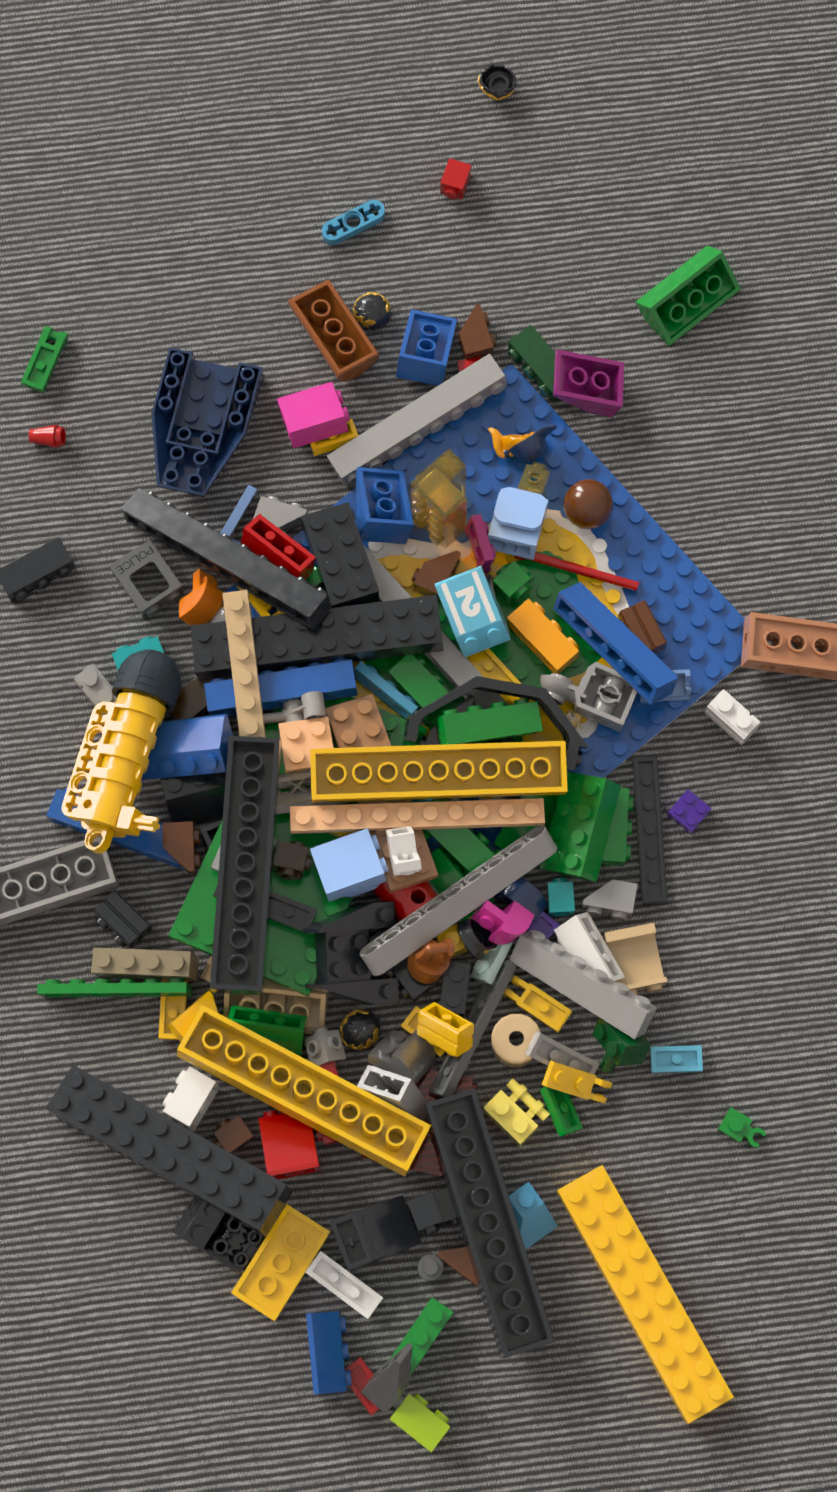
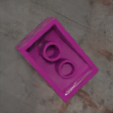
M558 349L555 351L553 396L588 413L612 417L623 407L624 362Z

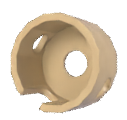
M510 1014L501 1018L495 1024L491 1034V1049L495 1057L502 1064L509 1067H523L530 1064L534 1058L526 1055L525 1052L535 1032L541 1033L538 1025L530 1017L523 1014ZM514 1031H519L524 1036V1041L519 1046H514L509 1041V1036Z

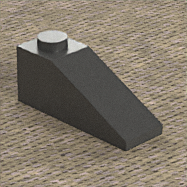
M410 1343L373 1374L361 1391L363 1395L384 1413L392 1406L396 1409L406 1397L403 1393L409 1385L413 1349Z

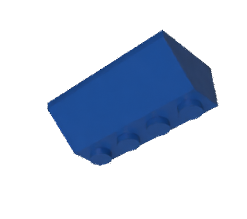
M227 714L162 721L155 734L157 740L154 749L150 750L148 756L150 762L147 772L143 773L141 780L226 772L229 735L233 736Z

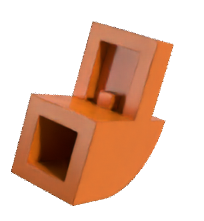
M201 569L193 573V591L179 600V618L189 625L206 624L218 612L223 602V592L217 588V580L212 575L207 574Z

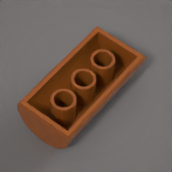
M329 279L288 300V305L339 381L345 382L358 377L377 361L379 357L378 352Z

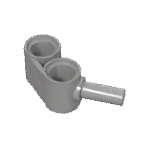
M312 691L303 694L301 700L296 699L283 703L282 712L263 714L264 724L327 717L323 693Z

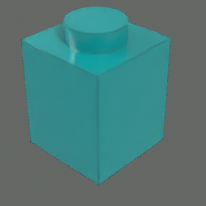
M566 878L552 879V883L547 884L549 917L574 916L573 881L567 882Z

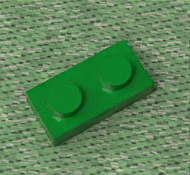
M549 1087L540 1089L559 1137L583 1129L569 1094Z

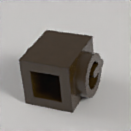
M279 841L273 863V872H277L276 875L282 879L300 880V878L304 877L305 870L310 871L312 856H309V847H305V844L298 841H290V843Z

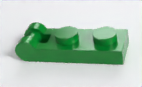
M44 327L22 377V386L41 393L45 392L61 352L67 344L68 333L63 331L59 333L53 331L51 327ZM50 340L55 341V344L51 345L48 344V342Z

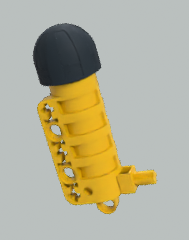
M157 650L138 651L127 657L119 667L112 688L113 695L117 697L116 703L101 702L94 707L62 803V812L74 821H81V825L87 830L84 841L85 846L96 854L104 853L109 848L113 837H125L126 834L139 836L141 830L155 832L156 829L159 830L160 828L158 817L145 816L133 806L135 797L140 794L142 775L147 772L150 762L148 759L150 750L154 749L157 740L155 735L157 728L161 726L165 713L174 711L181 689V675L177 665L169 656ZM102 732L101 740L93 743L94 736ZM87 779L86 786L78 790L79 782ZM102 835L101 844L93 847L94 839Z

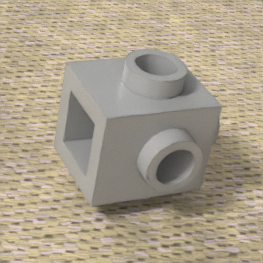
M327 1027L319 1028L312 1031V1036L304 1039L309 1061L317 1066L330 1062H335L336 1064L346 1059L339 1030L328 1031Z

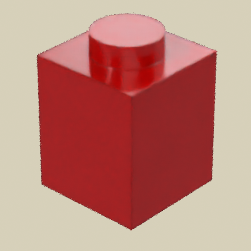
M449 158L440 182V193L450 199L458 198L463 200L471 178L472 165Z

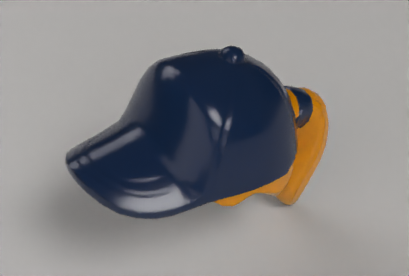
M551 424L538 429L536 432L525 435L503 436L497 429L489 427L488 431L492 435L495 452L500 458L515 456L522 461L534 462L536 458L546 452V437L557 426Z

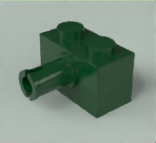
M600 1017L592 1033L606 1051L599 1068L607 1074H613L616 1066L643 1064L651 1045L644 1035L633 1039Z

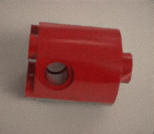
M430 881L392 893L389 892L388 886L384 882L373 890L381 901H394L395 919L398 923L440 894Z

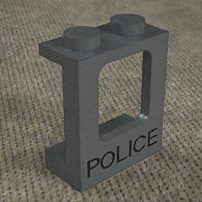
M151 540L143 543L109 566L112 574L134 602L143 619L148 616L153 617L161 611V607L168 603H175L182 597L181 594L184 593L181 583ZM153 563L168 582L169 588L152 600L146 601L132 583L130 577L148 564Z

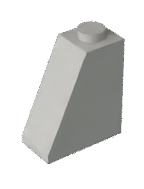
M371 1065L367 1066L357 1087L422 1121L425 1120L426 1116L422 1106L428 1102L412 1079Z

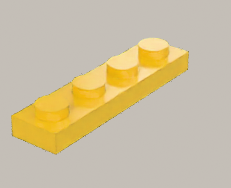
M489 648L466 657L483 677L521 684ZM499 694L508 705H514L515 700L524 699ZM539 706L540 717L542 719L546 716V714Z

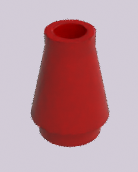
M56 424L30 429L28 435L29 442L59 448V446H64L66 442L65 428L59 427Z

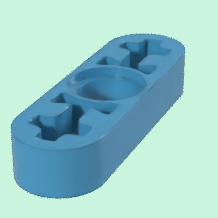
M370 200L326 222L322 227L323 240L329 245H336L381 223L385 217L384 205L378 200ZM374 208L375 211H378V215L370 214V209ZM352 217L358 218L360 224L357 227H350L347 225L348 219ZM329 230L336 231L337 235L333 237L332 234H329Z

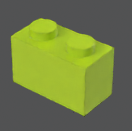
M418 1393L414 1397L408 1394L390 1420L432 1452L451 1427L447 1424L449 1418L438 1409L435 1413L430 1411L426 1407L429 1402Z

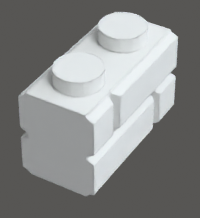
M724 689L709 703L705 710V714L741 746L760 725V721L753 715L750 716V712Z

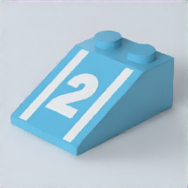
M481 566L435 583L436 590L464 657L511 640L508 625Z

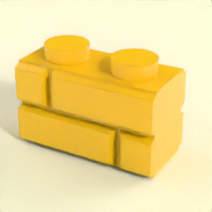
M436 1002L421 1009L418 1017L417 1035L426 1039L429 1044L436 1045L445 1050L450 1056L458 1057L471 1049L473 1044L472 1035L474 1034L473 1023Z

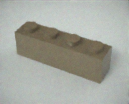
M93 948L91 973L100 978H153L168 981L171 978L185 979V981L197 982L199 956L191 951Z

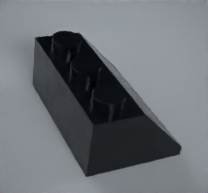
M226 772L160 778L172 822L193 821L194 825L223 818Z

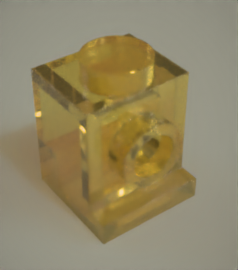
M533 462L532 465L526 464L517 489L538 493L543 496L550 471L546 470L545 465L538 462ZM530 477L537 478L538 480L532 481Z

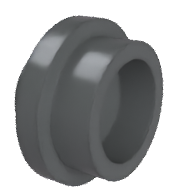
M425 1255L418 1262V1273L423 1279L434 1281L442 1275L443 1263L436 1255Z

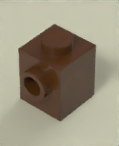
M238 1115L230 1121L227 1118L216 1126L218 1130L214 1134L217 1139L213 1142L215 1145L234 1154L255 1138Z

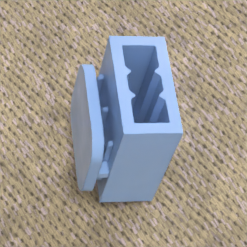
M512 487L501 489L488 533L489 542L493 544L495 551L534 560L549 499H545L544 496L538 493Z
M368 828L310 848L329 902L342 897L351 898L376 889L381 883L386 882L384 873L389 871L384 857L378 858L376 850H379L380 846L376 835L370 836Z

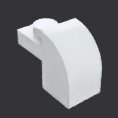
M407 826L386 830L394 876L411 875L419 872L422 869L421 861L417 854L412 827Z

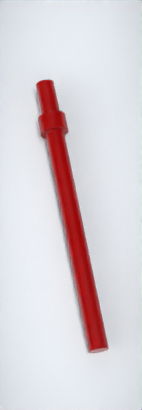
M538 552L535 553L534 560L514 555L515 559L522 561L524 559L633 591H637L639 582Z

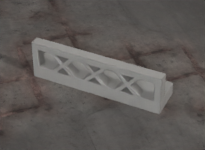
M311 770L279 775V784L288 782L293 787L287 792L278 790L277 814L290 812V806H319L347 803H312L311 788L301 785L306 778H311Z

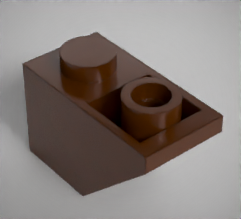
M480 304L475 305L459 332V343L464 359L479 356L482 359L488 354L493 356V347L497 346L494 334L489 333L487 328L490 325L488 314L486 311L482 312Z
M193 821L163 823V848L165 852L191 876H196V869L201 867L200 853H196V844H200L199 829H195Z

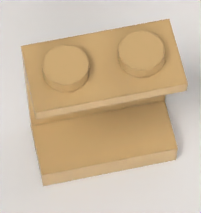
M654 923L605 932L603 936L605 943L625 976L619 982L628 986L629 991L638 995L637 991L646 989L648 993L663 990L662 986H665L667 983L655 939L656 929Z

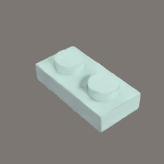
M513 942L506 945L498 944L495 949L488 951L483 960H477L470 977L483 983L492 984Z

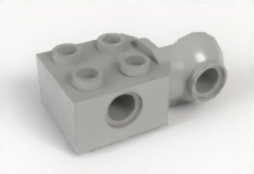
M598 662L593 663L587 668L578 687L572 685L573 682L560 674L552 673L551 675L540 676L541 687L547 689L559 706H562L564 701L573 704L575 714L618 732L621 731L637 694V691L616 670Z

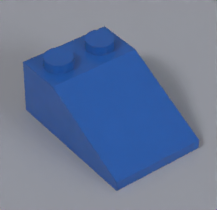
M411 309L399 354L396 377L436 386L442 384L446 374L457 319Z
M357 467L356 525L362 541L395 544L407 543L413 528V519L404 471Z

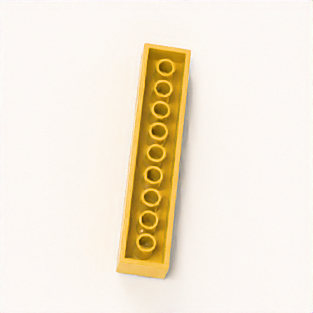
M565 741L310 749L312 803L565 795L568 792Z
M203 1005L177 1049V1057L404 1177L431 1127L430 1124Z
M603 1165L558 1189L556 1192L685 1423H691L734 1398Z

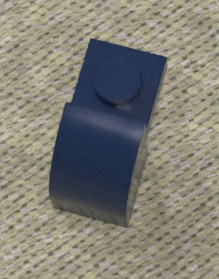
M522 877L493 896V898L508 905L513 901L518 902L534 914L532 922L536 921L548 904V901L541 892Z

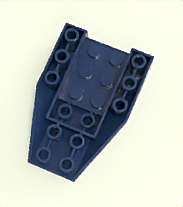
M169 347L151 413L157 487L205 497L246 435L264 380L262 367L239 362L236 369L194 360L193 352Z

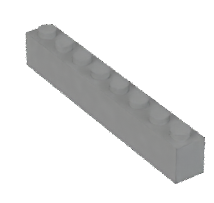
M491 354L486 355L327 455L330 465L344 486L355 484L357 467L379 469L385 461L390 458H397L404 449L419 444L428 434L440 431L444 424L451 420L459 419L471 407L476 408L480 406L490 395H497L502 392L507 385L505 374Z

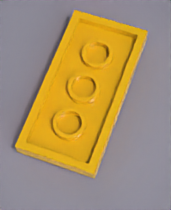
M287 1204L231 1294L273 1321H276L331 1232Z

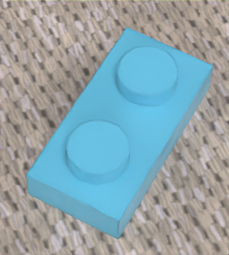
M702 1045L650 1047L651 1073L702 1072Z

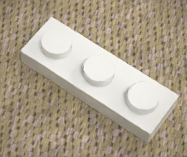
M321 1251L306 1270L309 1276L367 1319H369L383 1299L382 1296Z

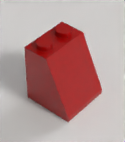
M278 1110L263 1113L264 1117L258 1118L267 1174L280 1180L321 1171L313 1128L285 1113L279 1114Z

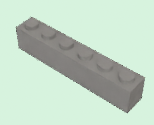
M529 930L520 935L509 959L510 961L633 1039L645 1034L657 1007L650 1004L649 999L629 991L628 986L613 981L608 977L607 973L589 966L585 959L573 956L566 951L564 946L549 941L543 933L537 930Z

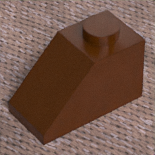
M456 550L424 562L421 569L417 568L412 577L414 591L425 596L437 595L438 601L441 602L435 583L453 577L461 561V552Z
M466 1247L438 1252L436 1255L438 1258L478 1287Z

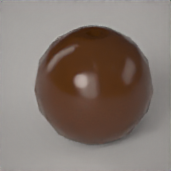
M594 479L577 481L568 489L564 496L563 508L566 517L573 525L581 529H594L602 526L609 519L613 512L614 501L611 492L603 483Z

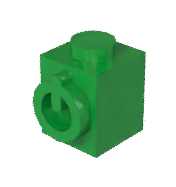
M515 561L509 566L507 564L503 565L496 574L498 576L492 582L494 590L508 604L513 600L516 603L521 601L533 588L530 584V572L524 565L521 564L519 566Z

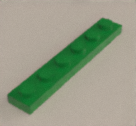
M149 978L144 979V983H135L134 979H120V983H110L108 979H95V983H85L86 980L71 979L70 983L61 984V980L49 979L46 980L45 984H37V994L44 998L192 996V986L185 982V979L171 978L169 983H160L159 979Z

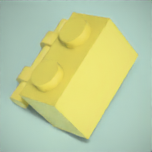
M513 1078L506 1085L513 1092L512 1095L508 1097L500 1090L483 1108V1112L520 1147L538 1128V1125L532 1118L537 1115L544 1121L550 1113L543 1108L544 1104L540 1100L536 1101L527 1092V1087L523 1084L520 1085ZM519 1098L530 1108L526 1113L515 1104Z

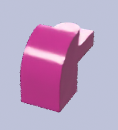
M488 900L476 909L472 916L473 920L491 932L488 940L499 945L513 942L529 928L534 918L533 913L516 901H513L504 910H500Z

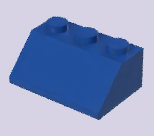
M339 1311L306 1314L314 1395L348 1392L347 1386L352 1385L351 1370H345V1359H349L348 1343H343L342 1333L347 1332L345 1316L340 1317Z

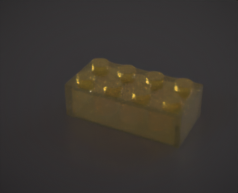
M432 464L410 484L412 519L419 529L424 528L429 533L428 536L435 545H441L446 549L464 533L467 516V498Z

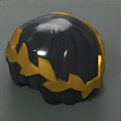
M491 64L489 68H485L480 72L478 83L480 89L489 98L502 100L514 92L516 76L510 68H505L504 65L494 66V64Z
M369 292L356 300L353 305V316L362 328L365 327L368 330L380 329L386 326L391 318V306L384 296L376 292Z
M362 1009L353 1010L347 1014L340 1024V1037L345 1046L353 1050H362L373 1045L379 1039L381 1033L378 1017L374 1013Z

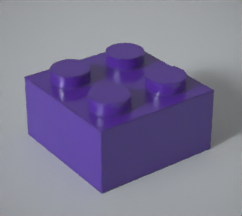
M687 789L668 811L667 816L691 835L711 812L712 808Z

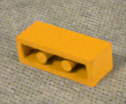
M528 598L507 617V625L552 673L560 674L578 658L579 646L571 637L566 638L561 633L562 628L555 620L552 619L550 621L544 615L545 611L537 602L533 604Z

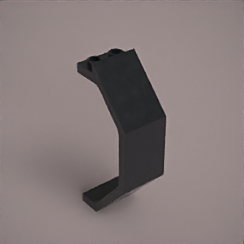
M480 676L470 679L406 719L402 742L415 743L419 724L424 716L471 690H481L538 701V705L560 732L563 741L566 742L567 772L575 771V768L580 766L582 752H578V750L589 748L547 689Z

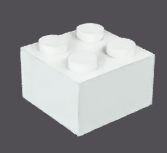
M189 1066L187 1071L182 1070L176 1080V1084H178L174 1093H168L162 1106L165 1107L163 1112L169 1118L194 1132L220 1087L216 1081Z

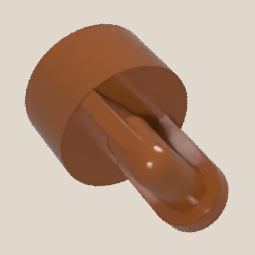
M446 938L441 943L430 940L410 954L407 959V969L410 975L421 983L430 984L436 982L448 969L450 960L454 956L455 946L453 940Z

